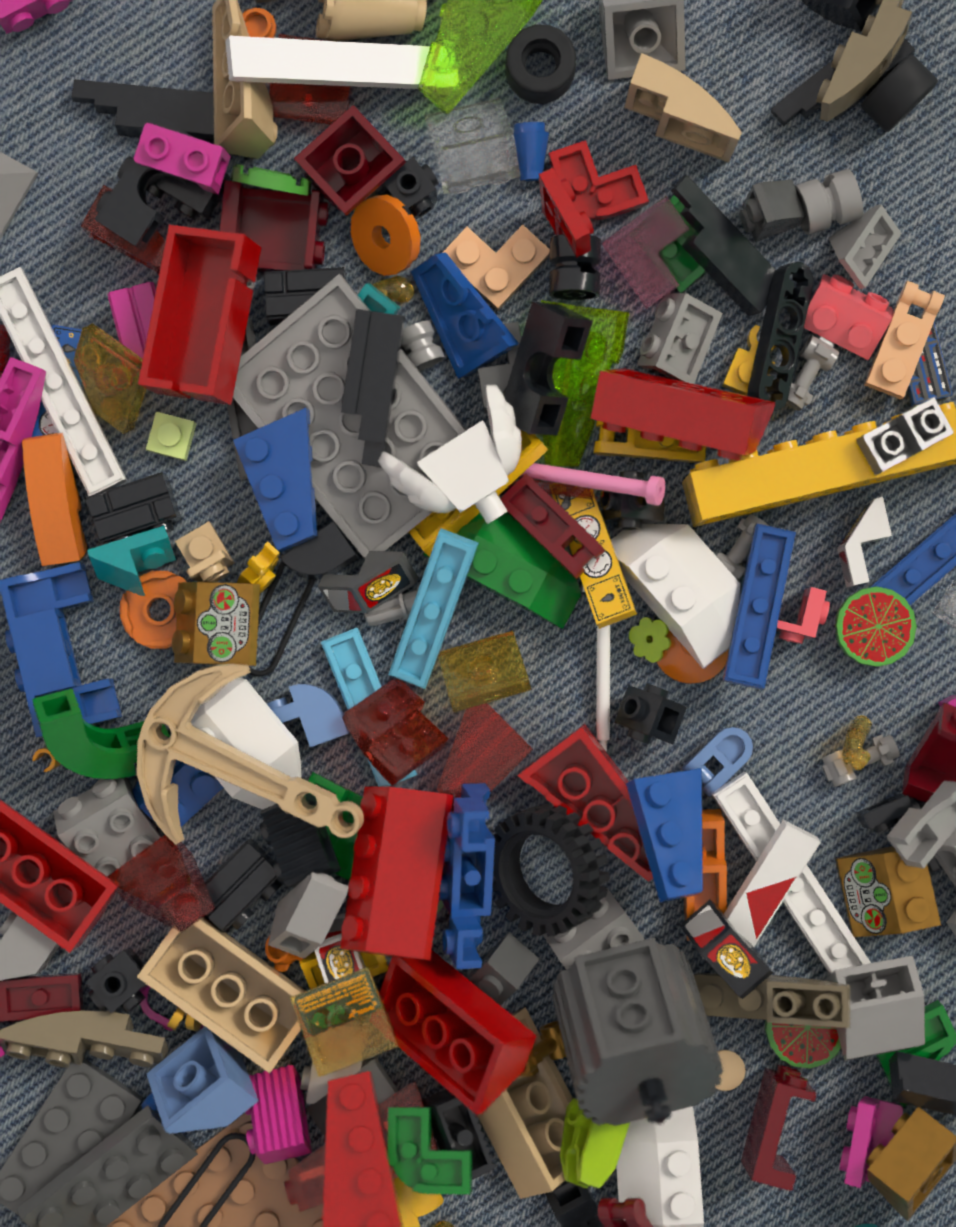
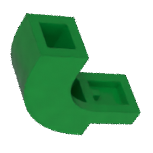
M73 688L32 699L45 744L52 756L61 765L77 774L97 779H119L136 775L134 763H137V745L144 721L112 729L95 727L82 718ZM162 724V733L165 736L170 737L165 727V724Z

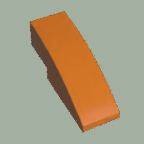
M63 432L24 438L22 440L26 490L41 565L47 566L80 561L87 552L88 547L78 513L82 508Z
M721 809L702 810L703 892L684 898L685 920L708 900L713 901L723 914L727 909L725 821Z

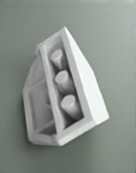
M641 524L640 530H623L611 539L624 578L659 619L667 625L672 634L703 669L729 649L741 584L688 524Z
M240 677L234 679L224 686L211 700L202 705L200 704L191 720V724L194 727L292 778H301L298 741L246 679ZM215 777L232 798L262 810L277 804Z
M693 1106L672 1111L671 1117L664 1120V1124L661 1125L649 1123L646 1118L630 1122L616 1166L618 1201L624 1202L627 1198H642L646 1207V1216L653 1227H704L699 1147Z

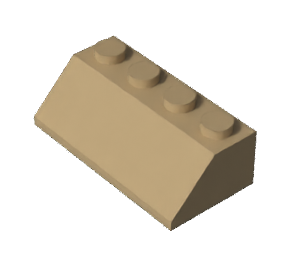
M191 907L185 909L137 976L268 1073L273 1070L305 1025L294 1000L296 997L308 992L226 932L221 931L215 924Z
M526 1007L511 1014L537 1035L534 1045L541 1041L540 1034ZM549 1055L538 1064V1073L533 1076H518L483 1114L477 1115L520 1199L552 1192L565 1181L560 1160V1150L566 1107L573 1097Z

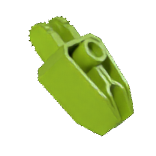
M573 1098L566 1107L560 1150V1160L565 1181L588 1189L589 1186L600 1189L616 1169L630 1122L616 1126L608 1123L597 1125L592 1122L591 1117L587 1118L584 1115L583 1110L578 1105L577 1098Z

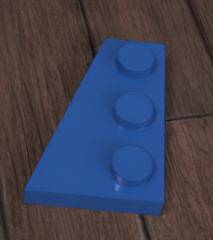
M446 252L433 255L411 271L458 379L470 376L478 371V368H483L519 345V342Z
M307 408L233 440L275 548L279 552L317 537L315 491L312 487L311 461H313L312 446H310L309 440L310 410Z
M702 768L638 778L628 782L626 786L659 901L665 902L695 896L703 892Z

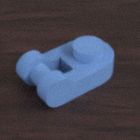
M723 728L682 766L681 770L687 771L702 768V791L708 797H711V793L722 787L749 760L753 751L752 739L748 733L740 728ZM712 756L723 766L715 774L704 765Z

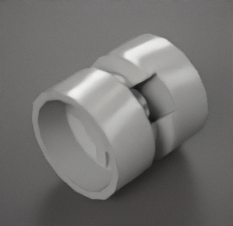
M843 169L826 175L823 183L817 179H812L794 185L806 215L801 223V227L807 235L829 229L833 220L842 225L861 219L863 216V202L860 189L850 169Z

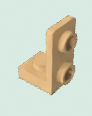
M209 521L175 541L190 566L186 572L191 579L197 582H217L230 573L227 568L235 563Z

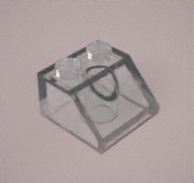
M501 98L424 115L443 194L452 192L465 193L474 187L487 184L500 185L508 182L510 179L521 177L514 134Z

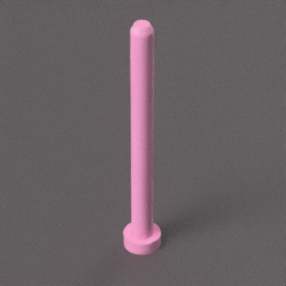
M538 463L532 464L519 476L523 477L527 473L532 479L645 497L647 504L657 506L661 504L665 494V479L658 476H651L648 481Z

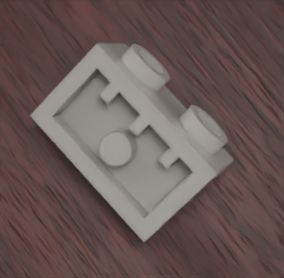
M687 293L666 294L657 305L654 324L640 346L641 355L637 365L643 369H655L672 379L694 384L723 313Z

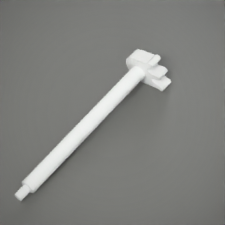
M610 625L600 629L597 626L596 739L599 740V743L606 752L607 740H610Z

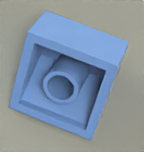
M205 1026L146 1073L163 1128L169 1134L227 1127L258 1102L240 1052Z

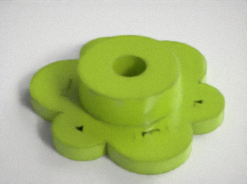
M643 617L639 622V626H634L630 629L629 640L635 645L633 651L637 657L645 656L649 662H659L663 657V651L670 648L671 640L667 637L669 628L662 620L653 621L650 617Z

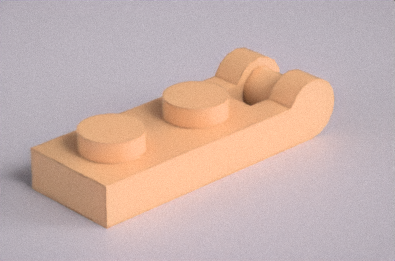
M908 280L902 288L893 311L892 321L884 333L864 384L900 400L906 394L936 315L945 295L936 291H932L930 294L919 290L918 284ZM911 304L924 308L921 318L907 314Z

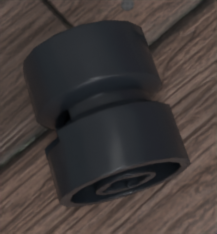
M564 234L550 238V263L556 267L549 272V296L563 300H590L600 296V272L595 269V266L601 263L600 238L590 235L591 251L577 258Z

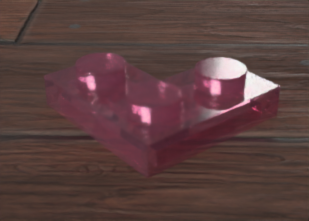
M668 196L663 197L601 243L646 309H649L681 286L659 255L660 251L690 230V227Z

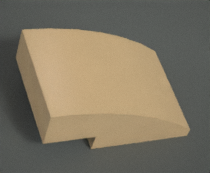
M641 53L630 82L624 108L659 120L655 136L729 163L742 133L731 116L716 99L689 77L664 62Z

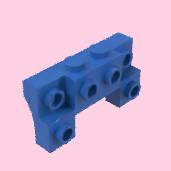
M76 562L53 569L0 580V592L10 628L5 631V638L9 651L12 654L16 653L19 668L15 669V679L20 692H25L36 737H43L34 711L32 699L73 688L82 718L87 723L93 725L121 718L122 714L113 679L107 678L84 685L81 684L63 611L64 609L94 602L85 564Z
M486 783L462 784L461 798H454V812L449 813L447 818L448 836L439 900H442L449 913V929H444L442 933L443 952L445 955L449 954L456 969L482 968V959L476 950L483 941L482 928L480 926L481 916H491L495 838L485 824L486 819H489L486 801L490 798V789Z

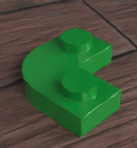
M388 1107V1158L390 1167H393L399 1179L412 1188L413 1191L422 1194L470 1195L472 1193V1150H431V1107Z

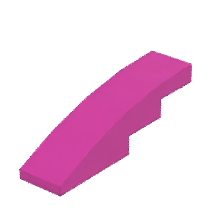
M10 357L0 378V522L15 490L24 464L22 440L32 437L46 376L45 370Z

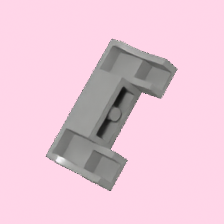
M943 781L922 809L909 808L886 837L906 866L924 869L935 856L955 887L956 782ZM955 910L946 923L956 936Z

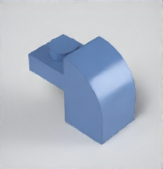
M307 684L289 686V690L294 702L288 704L286 697L266 703L283 724L300 718L310 747L351 733L339 702L331 693L318 686Z

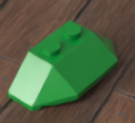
M506 512L487 524L481 513H479L456 533L479 543L467 579L563 630L581 596L578 581L515 519ZM424 552L423 555H424L425 557H427V558H430V557Z

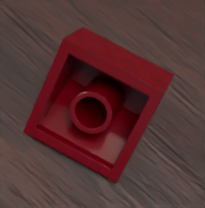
M354 105L294 157L304 176L312 181L311 184L321 191L323 197L345 216L352 212L406 163L405 159Z

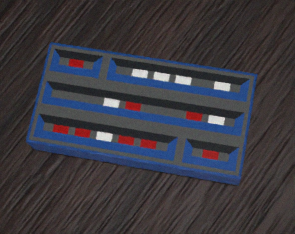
M933 323L907 389L911 406L922 404L934 397L936 400H940L953 395L935 323Z

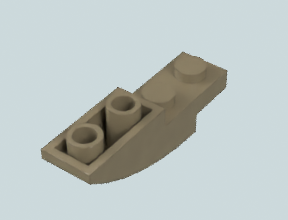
M876 0V4L880 5L876 17L868 16L862 34L851 32L846 46L839 44L831 68L836 70L831 81L824 79L816 102L822 104L821 120L828 122L848 109L887 70L909 31L912 12L901 8L904 0Z
M693 974L706 1016L767 1020V1023L850 1028V985L816 979L770 975L742 999L719 974Z
M84 1010L53 1013L20 1021L0 1030V1045L3 1050H6L5 1053L8 1056L21 1060H29L30 1055L46 1058L45 1062L63 1068L69 1067L70 1063L82 1065L86 1050H90V1055L100 1059L111 1060L116 1055L129 1058V1062L134 1065L152 1067L153 1063L159 1064L164 1060L169 1050L164 1037L133 1032L134 1026L130 1014L110 1013L109 1011Z

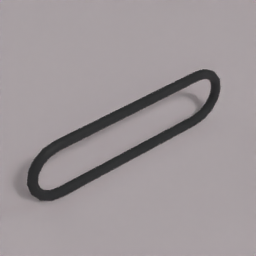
M282 560L275 573L276 577L272 581L259 609L258 626L286 566ZM316 579L309 580L272 664L267 669L261 671L249 667V674L258 677L266 676L277 667Z
M231 1133L225 1135L218 1142L160 1221L158 1227L166 1225L224 1144L232 1139H240L248 1145L246 1135ZM250 1152L246 1164L199 1227L208 1226L252 1166L255 1154L252 1155Z

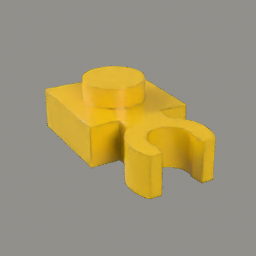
M755 325L748 334L747 344L750 348L749 351L739 347L736 350L722 387L747 396L758 346L756 336L760 326Z
M267 542L256 557L253 555L249 559L248 567L240 574L237 583L260 584V593H262L276 577L273 570L279 560L280 552Z

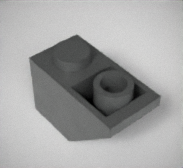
M792 179L760 182L752 185L742 205L743 210L739 212L746 233L752 232L755 242L799 227L806 217Z
M509 932L483 957L482 968H474L466 978L501 1005L518 990L539 961V958Z

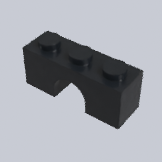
M160 115L155 123L150 122L151 124L192 137ZM129 156L122 163L118 171L117 177L120 179L112 192H105L96 207L98 214L94 220L144 252L165 219L148 205L146 188L153 178L167 173L137 164L134 161V157ZM175 176L184 183L188 182L186 179Z
M532 301L504 394L505 400L513 406L516 426L528 434L558 435L569 398L559 393L555 388L553 369L559 358L581 360L593 320L562 305Z

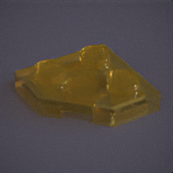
M92 323L82 328L74 356V363L94 413L121 433L126 434L135 427L146 392V388L138 385L143 359Z

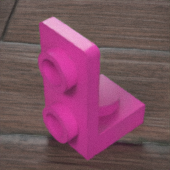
M146 123L142 130L134 161L137 164L195 182L203 190L219 195L231 156L221 146Z

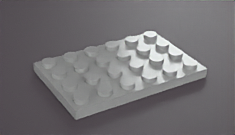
M338 274L241 356L233 398L258 429L304 408L310 410L309 440L310 446H312L313 461H311V472L315 499L364 559H366L369 551L387 550L432 512L410 503L407 495L399 492L390 484L389 476L382 467L361 464L365 443L364 440H358L362 415L342 413L341 409L356 309L369 310V308L344 277ZM400 349L385 452L398 458L430 480L420 469L417 462L465 432L466 428L403 350Z

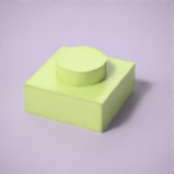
M156 412L146 450L187 461L196 423L191 420Z

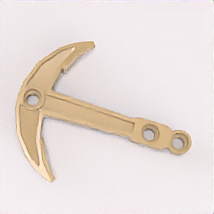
M223 664L201 669L171 686L149 711L138 739L137 777L145 805L152 818L175 845L184 840L178 813V784H171L176 760L273 801L283 811L317 827L328 826L330 831L338 837H350L361 828L364 816L360 807L355 803L348 801L339 802L334 793L300 777L292 778L199 730L191 724V720L200 704L202 705L211 700L229 682L249 674V665ZM162 724H166L170 728V737L162 733ZM307 793L313 794L316 797V806H311L307 803L305 798ZM343 811H348L353 815V823H347L343 820Z

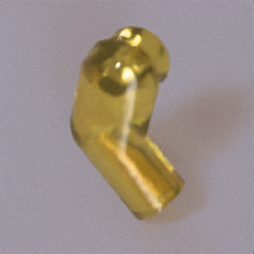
M396 275L373 284L375 288L389 299H396L402 303L408 302L414 294L413 285L408 283L407 279L403 276Z
M861 715L855 717L850 724L841 755L844 763L852 765L855 770H862L871 759L870 753L864 750L862 746L872 728V723L869 718Z

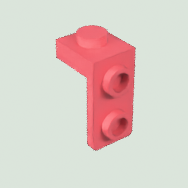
M813 587L805 589L796 624L778 620L776 631L780 632L779 639L803 644L804 638H815L818 625L825 624L829 613L830 602L824 601L827 591Z

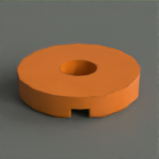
M378 195L364 200L356 207L351 218L350 233L354 248L366 266L384 276L396 275L407 270L420 253L421 237L419 228L413 214H407L406 210L402 208L406 205L399 199L389 195ZM382 226L389 233L390 244L382 236Z
M150 571L139 576L145 596H140L127 590L124 592L120 601V619L125 631L137 643L150 649L172 648V637L176 631L177 613L174 609V597L178 591V583L187 581L183 577L169 571ZM157 599H165L170 605V614L163 621H155L150 615V606Z

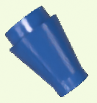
M544 122L516 123L513 125L514 134H511L510 137L520 172V181H539V174L544 170L549 132H545Z

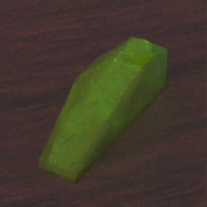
M447 0V3L442 4L440 10L441 24L436 41L430 45L418 90L444 114H449L532 18L543 0Z
M541 300V303L562 305L593 320L581 360L559 358L555 363L553 369L554 386L559 393L567 396L569 400L558 435H543V443L548 448V451L544 453L546 465L578 467L595 425V420L590 418L599 373L603 370H610L613 363L619 364L624 351L629 312Z

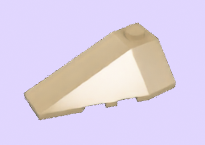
M217 0L212 6L214 144L223 147L229 154L259 159L274 145L277 138L278 128L277 124L273 122V105L265 83L229 81L225 41L229 36H250L238 0Z

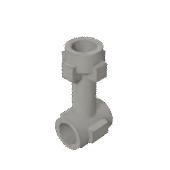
M811 335L807 339L799 356L806 359V362L795 382L791 383L788 400L785 405L801 411L804 405H809L813 396L807 391L819 369L821 368L826 372L829 371L838 358L839 351L833 348L834 344L822 336L816 338Z
M749 514L746 520L742 518L737 526L742 533L728 555L726 556L719 552L716 556L738 582L745 573L746 568L741 565V562L749 552L755 524L769 526L766 522L752 514Z
M891 735L872 738L873 746L849 756L842 749L823 757L824 766H822L827 780L832 781L835 788L857 779L854 773L855 770L877 761H881L883 766L893 763V759L900 757L893 737Z

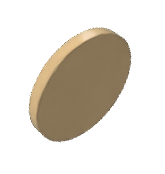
M719 1050L723 1075H720V1085L715 1087L722 1091L733 1090L742 1083L745 1077L744 1062L733 1051Z

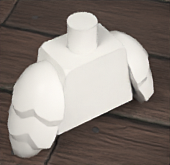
M486 385L485 396L490 434L482 420L418 461V466L430 480L398 458L382 451L378 460L379 464L389 476L390 484L399 492L407 495L410 503L434 513H449L456 508L462 512L475 504L487 524L508 511L495 490L509 482L507 476L515 470L519 462L522 438L521 431L516 426L513 406L505 400L503 393L497 385Z

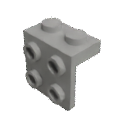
M127 777L100 779L91 789L77 797L66 799L60 804L58 809L53 811L57 835L65 846L114 882L166 851L165 840L145 813L138 807L130 780Z
M609 889L607 896L599 900L603 905L599 911L593 913V917L562 934L559 933L547 937V933L543 934L566 970L575 963L574 957L645 940Z

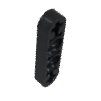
M794 262L780 266L774 273L748 386L747 396L769 401V396L764 394V389L767 388V393L771 394V401L775 402L774 411L781 410L788 400L813 288L814 278L812 271L803 262ZM793 281L797 282V286L795 288ZM782 308L788 311L791 318L790 326L787 329L783 328L779 322V312ZM773 346L778 347L782 353V362L779 367H776L770 358V351Z

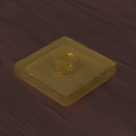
M513 631L443 650L438 655L453 713L532 690Z

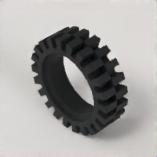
M543 804L539 807L536 805L504 819L505 822L498 824L494 829L496 834L493 835L495 838L493 876H495L496 881L493 882L492 893L499 890L502 895L501 898L495 901V904L499 909L507 905L511 908L505 915L510 922L521 917L518 928L523 931L533 928V935L541 936L547 933V937L555 936L559 933L562 934L593 917V913L599 911L603 905L599 900L607 896L608 889L601 885L609 881V872L599 871V867L608 863L607 855L596 856L594 851L603 846L600 839L596 838L589 841L587 838L594 829L588 823L577 827L581 816L575 812L566 816L567 808L557 806L552 809V804ZM530 835H540L554 841L564 851L570 862L573 873V885L567 901L563 904H551L541 900L530 890L523 878L520 868V854L526 839Z

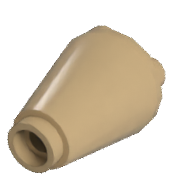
M318 0V2H323L324 6L323 14L319 13L316 38L328 41H343L411 34L413 30L421 32L425 22L427 2L426 0Z

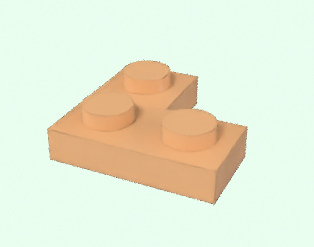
M523 224L496 253L468 227L442 252L448 254L477 292L497 311L550 256V249Z

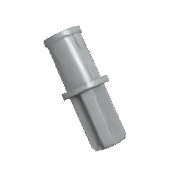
M418 590L407 593L403 591L369 613H364L367 623L370 626H376L405 618L407 621Z

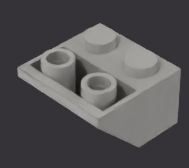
M913 956L834 970L824 980L850 985V1028L836 1027L845 1061L925 1045L924 993Z

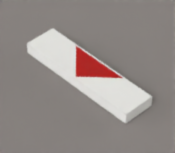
M784 819L724 913L735 930L753 946L758 942L820 844L817 836Z

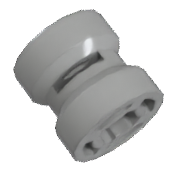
M429 320L412 324L403 329L401 349L408 354L407 357L419 371L430 368L445 359L441 346L433 344L434 330Z

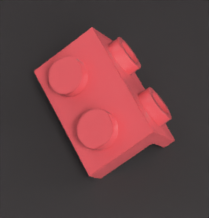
M823 274L809 302L804 328L869 361L892 321L893 308L889 307L890 303L885 298L876 293L869 292L868 295L857 291L853 288L854 284L840 275L834 274L830 277Z

